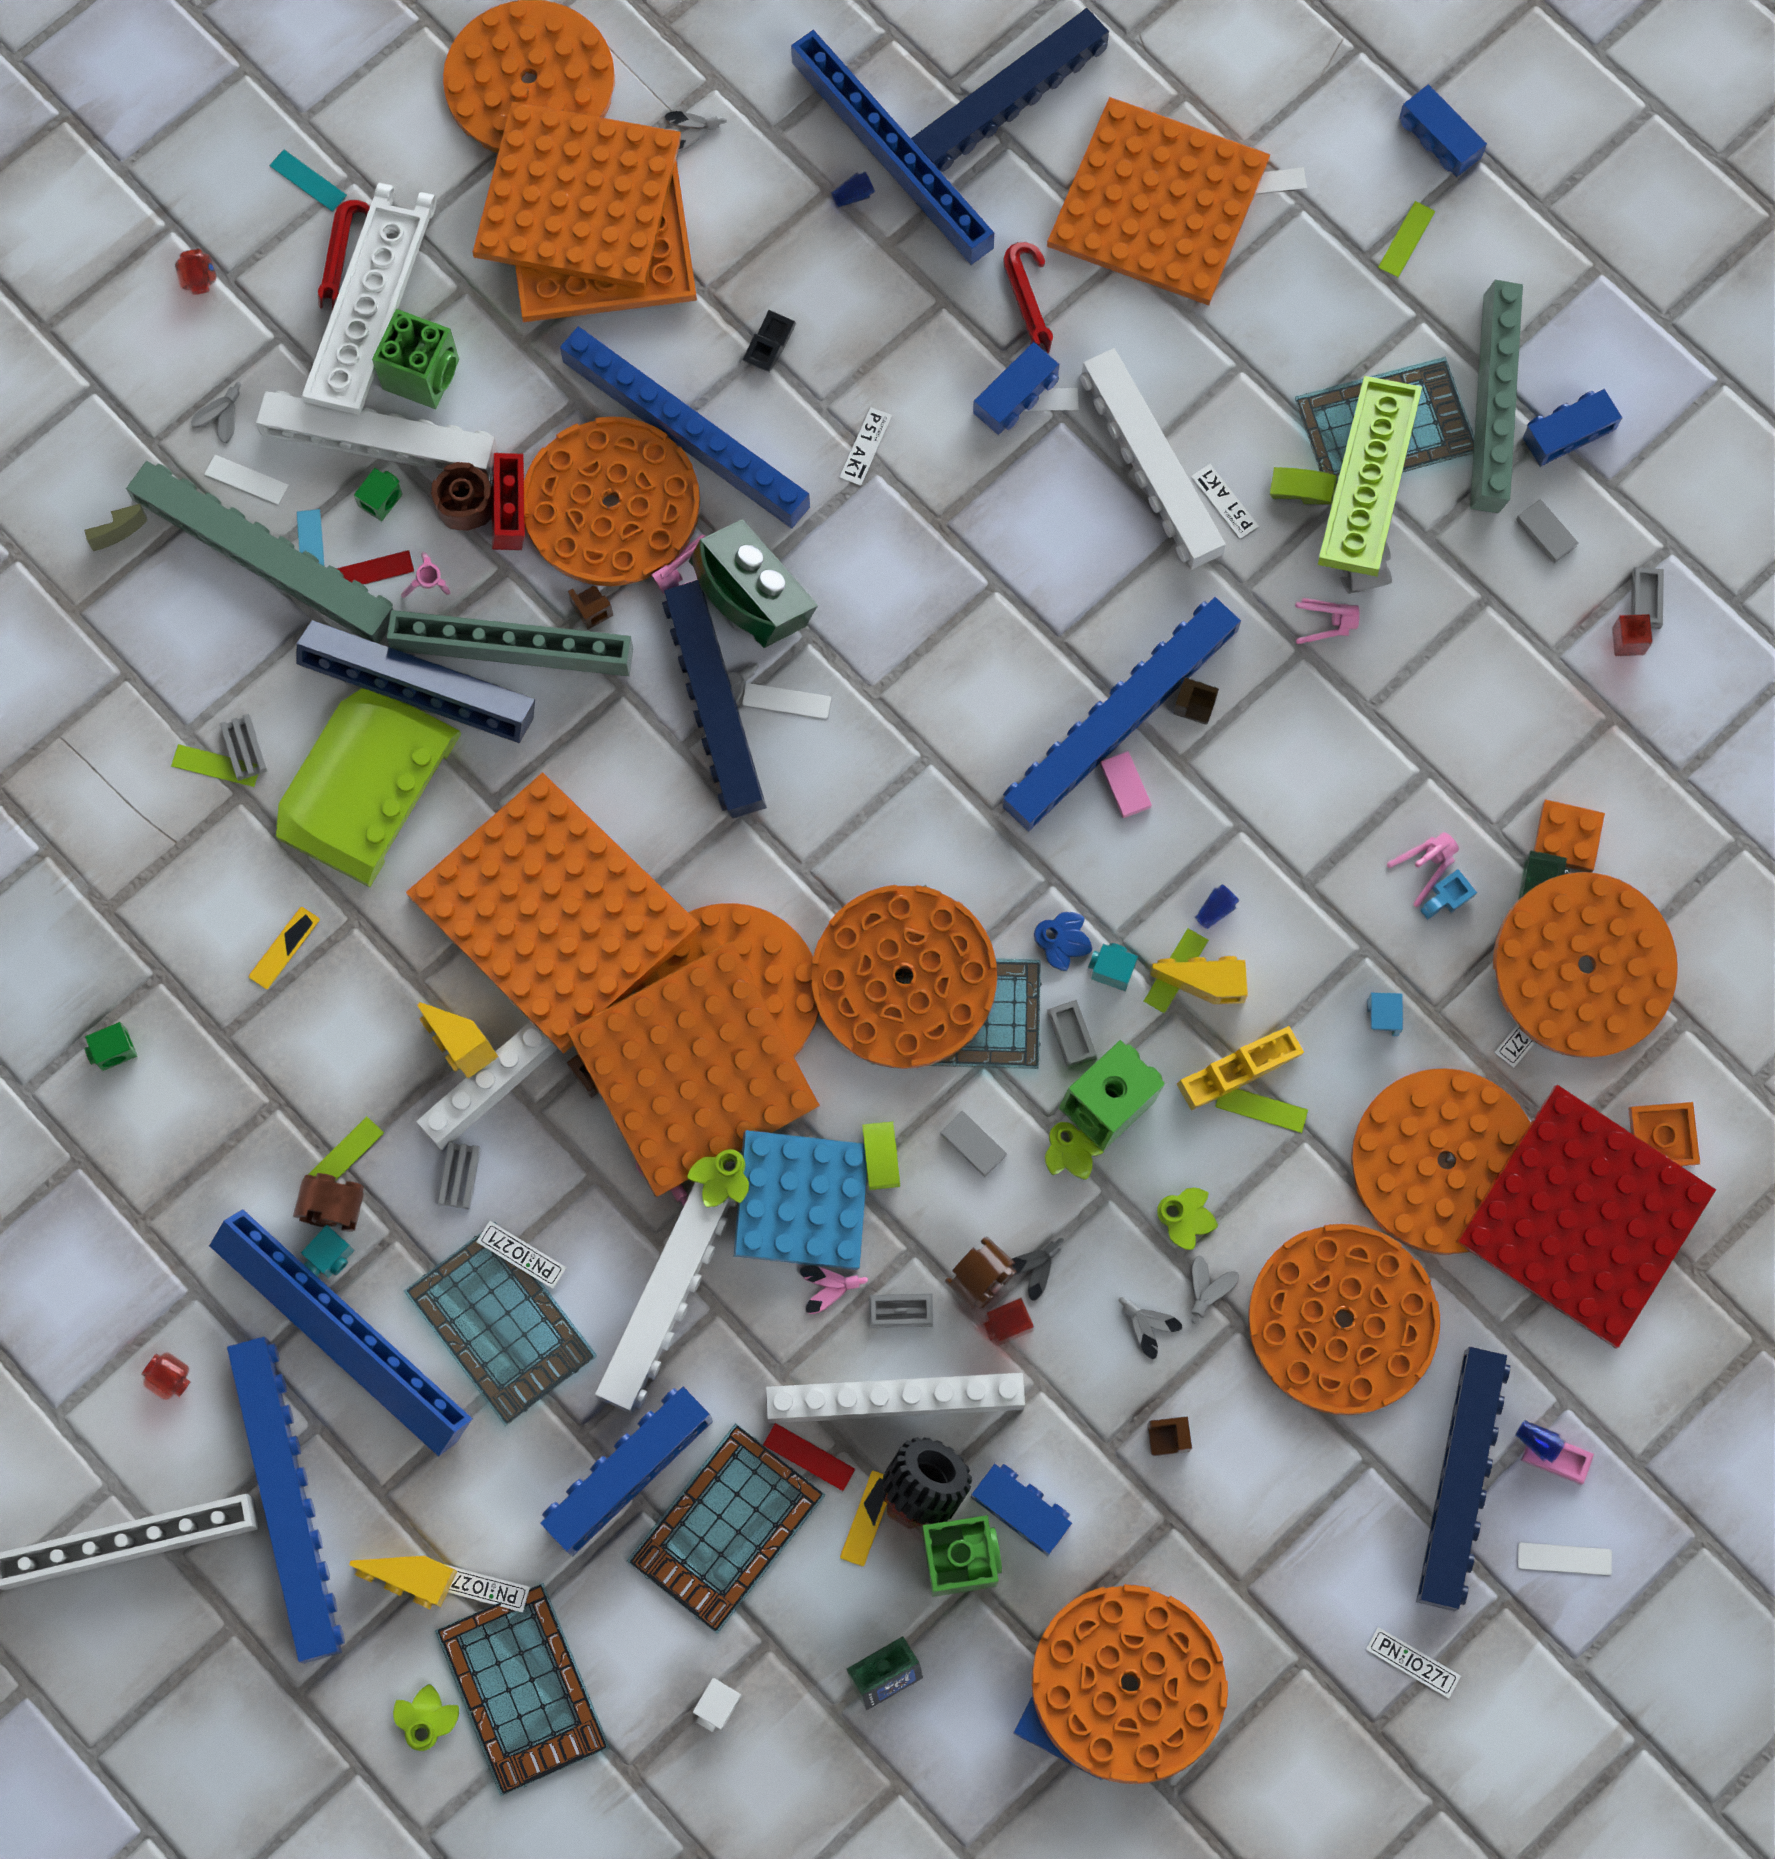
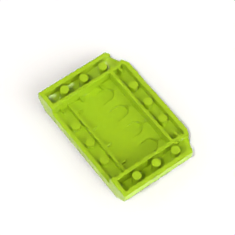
M361 688L339 703L280 800L277 816V839L348 877L371 887L385 863V855L442 759L448 758L461 736L460 730L407 703Z

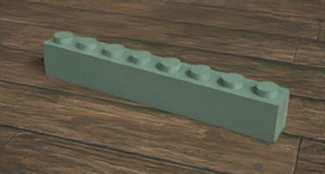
M1496 279L1483 295L1470 509L1499 513L1510 501L1523 295V284Z
M391 610L387 633L390 647L401 652L630 676L633 655L632 639L628 635Z

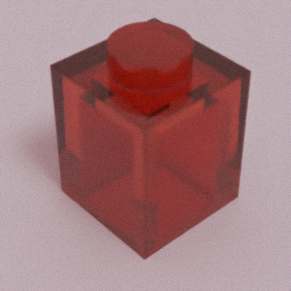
M1650 614L1619 615L1612 627L1615 656L1646 654L1653 643Z
M1022 1298L986 1312L985 1318L987 1321L983 1323L988 1339L990 1341L995 1339L998 1346L1033 1332L1034 1329Z

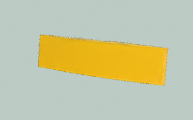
M1290 1026L1245 1045L1235 1053L1209 1064L1205 1069L1181 1079L1177 1086L1192 1111L1301 1056L1304 1051Z

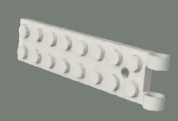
M378 183L302 394L304 403L356 415L361 414L376 372L372 358L395 310L399 307L429 219L433 217L436 209L435 195L421 192L417 198L414 211L392 206L395 197L394 186ZM391 233H395L398 235L394 239L387 238V236Z

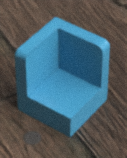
M1371 992L1367 999V1012H1371V1029L1392 1031V1036H1399L1403 1030V994Z

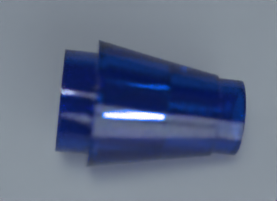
M866 171L860 174L856 172L830 193L839 208L869 199L870 195L875 193V189Z
M1221 884L1218 888H1213L1194 918L1208 930L1237 909L1235 905L1240 900L1231 890Z
M1527 1420L1522 1422L1515 1434L1543 1462L1548 1460L1553 1463L1566 1444V1441L1560 1438L1561 1434L1532 1422L1530 1423Z

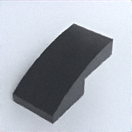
M768 310L758 334H754L743 361L770 373L784 350L796 326V322Z

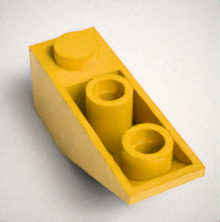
M1223 956L1219 958V961H1206L1204 957H1194L1188 959V962H1176L1175 959L1165 958L1157 960V963H1152L1150 976L1209 1003L1239 1004L1245 1003L1248 997L1245 960H1237L1236 956Z
M422 1002L417 1004L423 1014L419 1020L429 1034L433 1031L436 1033L432 1039L442 1053L446 1050L449 1052L445 1059L455 1072L461 1069L466 1077L470 1078L499 1057L474 1021Z
M427 1556L351 1560L349 1563L350 1566L357 1569L354 1575L371 1583L374 1577L386 1582L384 1589L399 1596L402 1595L403 1591L415 1595L412 1602L429 1610L433 1604L439 1607L442 1606L458 1572Z

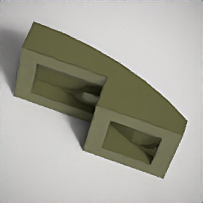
M137 504L111 511L112 523L85 529L86 540L92 550L97 551L114 545L141 528L148 521L142 506Z

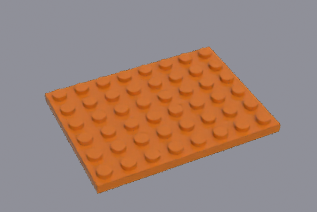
M543 772L406 891L408 897L563 1054L573 1046L566 1033L568 1029L625 999L702 930L701 925Z

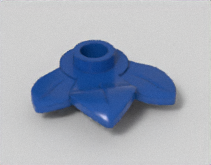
M1062 912L1054 920H1044L1036 926L1034 930L1035 942L1040 948L1045 950L1046 959L1052 967L1061 971H1067L1070 965V957H1083L1092 952L1089 938L1082 931H1079L1085 920L1082 915L1075 912ZM1046 930H1051L1054 933V939L1047 937Z

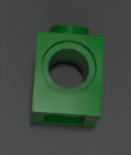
M374 468L354 494L358 507L382 522L403 495L399 479L388 471L382 473Z
M121 1022L85 1036L88 1046L84 1048L86 1056L91 1065L96 1064L102 1071L138 1057L128 1030Z

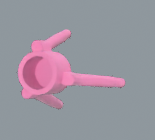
M700 535L690 543L669 565L651 574L663 594H665L664 590L680 586L678 582L683 579L677 568L691 557L699 540L704 538L705 535Z
M422 552L421 557L424 564L419 566L416 572V579L401 593V597L405 598L418 586L429 589L437 585L446 595L450 594L445 581L440 578L439 568L431 563V559L426 552Z
M1303 598L1302 602L1295 604L1296 608L1332 613V625L1338 626V629L1298 638L1296 639L1297 644L1338 635L1349 636V629H1358L1360 614L1358 605L1336 604Z
M1445 832L1436 838L1431 837L1425 843L1387 863V867L1391 868L1425 850L1427 854L1415 863L1416 867L1422 866L1429 860L1436 864L1442 863L1414 902L1415 907L1420 906L1445 870L1455 862L1452 856L1458 852L1459 847L1456 841Z

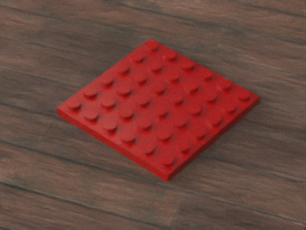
M1557 1084L1551 1090L1456 1243L1612 1347L1619 1348L1717 1189Z

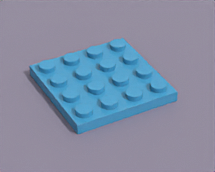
M746 1130L743 1136L742 1156L746 1164L744 1175L749 1181V1191L745 1199L738 1203L733 1257L858 1270L861 1258L867 1177L864 1144Z

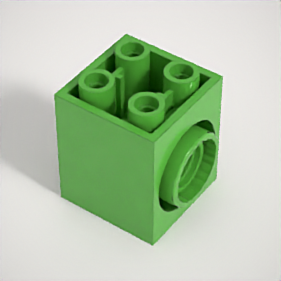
M399 309L395 310L372 358L382 390L433 409L437 408L445 390L449 387L460 360L450 328Z
M1119 1040L1068 1088L1059 1109L1095 1145L1104 1151L1155 1103L1165 1083L1162 1081L1161 1074L1154 1067H1148L1140 1059V1055L1134 1047L1128 1044L1125 1045Z
M988 1515L923 1525L922 1535L932 1597L997 1586L999 1582L998 1574L1002 1573V1563L996 1529L994 1527L990 1528Z

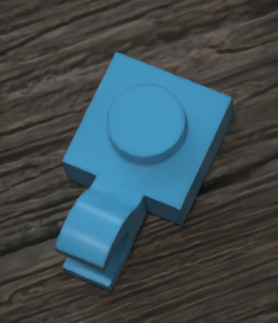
M1457 869L1433 887L1432 890L1437 896L1426 902L1420 911L1427 920L1445 906L1452 913L1475 897L1477 891L1460 870Z

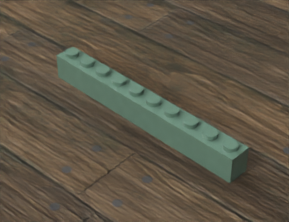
M146 460L127 486V492L136 503L358 636L379 644L387 633L391 610H393V604L381 595H378L377 598L368 593V589L360 582L353 580L351 583L344 579V575L333 566L329 565L326 568L319 564V560L311 553L297 551L289 540L282 536H279L278 539L269 534L270 531L261 523L256 521L254 524L245 520V515L236 508L230 507V509H227L220 505L221 501L208 492L204 495L197 491V487L185 478L178 480L172 476L173 473L164 465L158 463L155 466Z

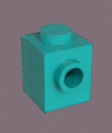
M1110 943V945L1103 944L1100 952L1094 951L1088 966L1089 969L1093 970L1091 979L1126 992L1138 956L1127 952V949L1122 945Z
M326 1225L304 1248L301 1254L307 1259L304 1265L317 1277L322 1272L329 1279L333 1274L336 1276L344 1270L348 1264L346 1259L355 1250Z

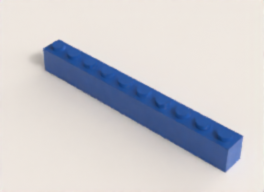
M813 29L791 45L792 64L969 264H974L993 250L995 232Z
M579 326L560 346L564 364L641 420L665 432L668 438L674 441L678 447H681L689 455L791 529L810 508V496L807 491Z
M1214 597L1209 603L1203 601L1194 610V617L1188 623L1182 621L1172 632L1173 637L1167 643L1161 641L1151 652L1153 656L1146 663L1140 661L1130 672L1132 676L1125 683L1122 681L1118 682L1109 692L1111 696L1104 703L1101 701L1097 702L1088 712L1090 716L1083 723L1080 721L1076 722L1067 732L1068 737L1062 743L1059 741L1055 742L1046 752L1047 757L1040 764L1037 761L1033 763L1024 775L1026 777L1019 784L1014 782L1003 793L1005 796L1003 808L1028 832L1183 684L1185 677L1190 678L1238 632L1241 620L1220 600Z
M244 1209L222 1222L209 1245L210 1248L438 1457L458 1442L472 1421V1417Z
M266 1337L228 1346L227 1350L298 1662L305 1664L342 1653L341 1645L345 1644L344 1633L341 1625L335 1624L333 1613L338 1611L334 1594L328 1593L326 1581L330 1580V1573L326 1561L321 1562L318 1549L323 1548L322 1538L319 1530L313 1529L311 1518L316 1516L312 1499L306 1498L304 1486H308V1478L305 1468H299L297 1455L301 1454V1448L297 1436H292L289 1424L294 1423V1418L290 1405H285L282 1393L287 1392L283 1375H278L275 1363L280 1361L277 1346L275 1343L271 1344Z

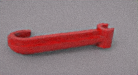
M348 200L340 204L336 209L322 284L318 288V305L320 309L323 308V301L326 298L332 299V310L339 294L352 217L357 212H362L367 217L370 206L366 202Z
M1017 242L1006 250L1003 258L1004 268L1029 333L1030 345L1035 342L1040 347V343H1043L1047 353H1049L1053 341V333L1045 326L1020 255L1023 253L1031 254L1039 267H1044L1045 259L1040 249L1028 242Z

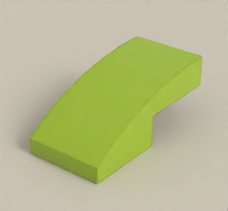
M1274 467L1270 496L1272 499H1301L1304 504L1332 505L1337 477L1334 474L1308 469Z
M893 1121L862 1124L869 1190L900 1187Z

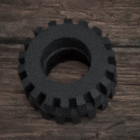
M916 1437L912 1438L911 1441L907 1440L903 1443L886 1469L882 1479L884 1482L883 1490L888 1494L886 1497L888 1501L895 1505L894 1508L899 1513H904L906 1518L917 1520V1523L923 1525L925 1523L947 1522L948 1519L953 1517L971 1489L972 1476L968 1474L970 1469L968 1465L963 1463L964 1459L957 1455L950 1446L946 1447L943 1445V1442L938 1440L932 1441L926 1437L921 1440Z

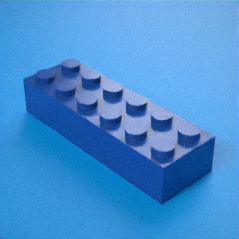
M684 1386L678 1391L676 1388L669 1391L661 1400L663 1406L655 1413L649 1411L637 1423L640 1428L631 1436L628 1433L622 1436L615 1443L614 1448L616 1451L608 1458L602 1456L591 1466L590 1470L593 1473L584 1481L581 1479L575 1481L567 1489L566 1493L569 1496L560 1504L554 1502L543 1512L542 1516L545 1519L540 1524L572 1557L713 1423L708 1411Z

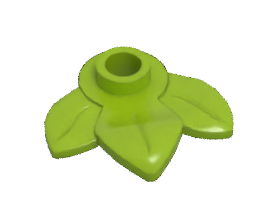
M1060 1122L1054 1125L1049 1132L1050 1146L1045 1153V1164L1051 1175H1056L1066 1168L1074 1176L1086 1180L1092 1171L1093 1161L1091 1156H1098L1104 1153V1151L1095 1145L1081 1130H1077L1073 1124ZM1062 1132H1066L1069 1135V1142L1062 1140Z
M732 1149L724 1150L716 1157L701 1158L692 1166L687 1176L693 1182L704 1184L702 1197L707 1208L721 1205L728 1197L735 1202L741 1203L749 1191V1181L744 1175L745 1160L738 1151ZM727 1162H735L736 1165L733 1170H725Z
M1196 1187L1187 1188L1179 1196L1171 1195L1163 1198L1157 1207L1159 1220L1168 1226L1169 1238L1174 1244L1185 1250L1194 1249L1196 1243L1195 1235L1210 1233L1218 1227L1213 1214L1203 1207L1209 1195V1192ZM1175 1207L1178 1210V1215L1170 1217L1167 1214V1208Z
M428 1684L416 1694L412 1703L405 1700H396L393 1717L396 1725L405 1731V1740L409 1747L416 1751H426L435 1745L439 1736L446 1735L453 1730L458 1721L459 1706H442L439 1693L431 1684ZM420 1728H425L428 1732L427 1738L423 1741H419L416 1737V1733Z

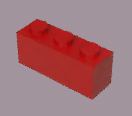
M494 453L491 466V489L493 492L492 550L522 551L525 537L524 454Z

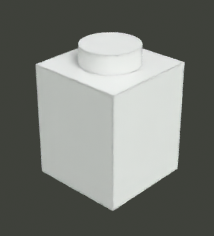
M712 1678L693 1711L694 1714L699 1716L696 1723L711 1732L714 1731L715 1727L723 1730L742 1695L717 1679Z

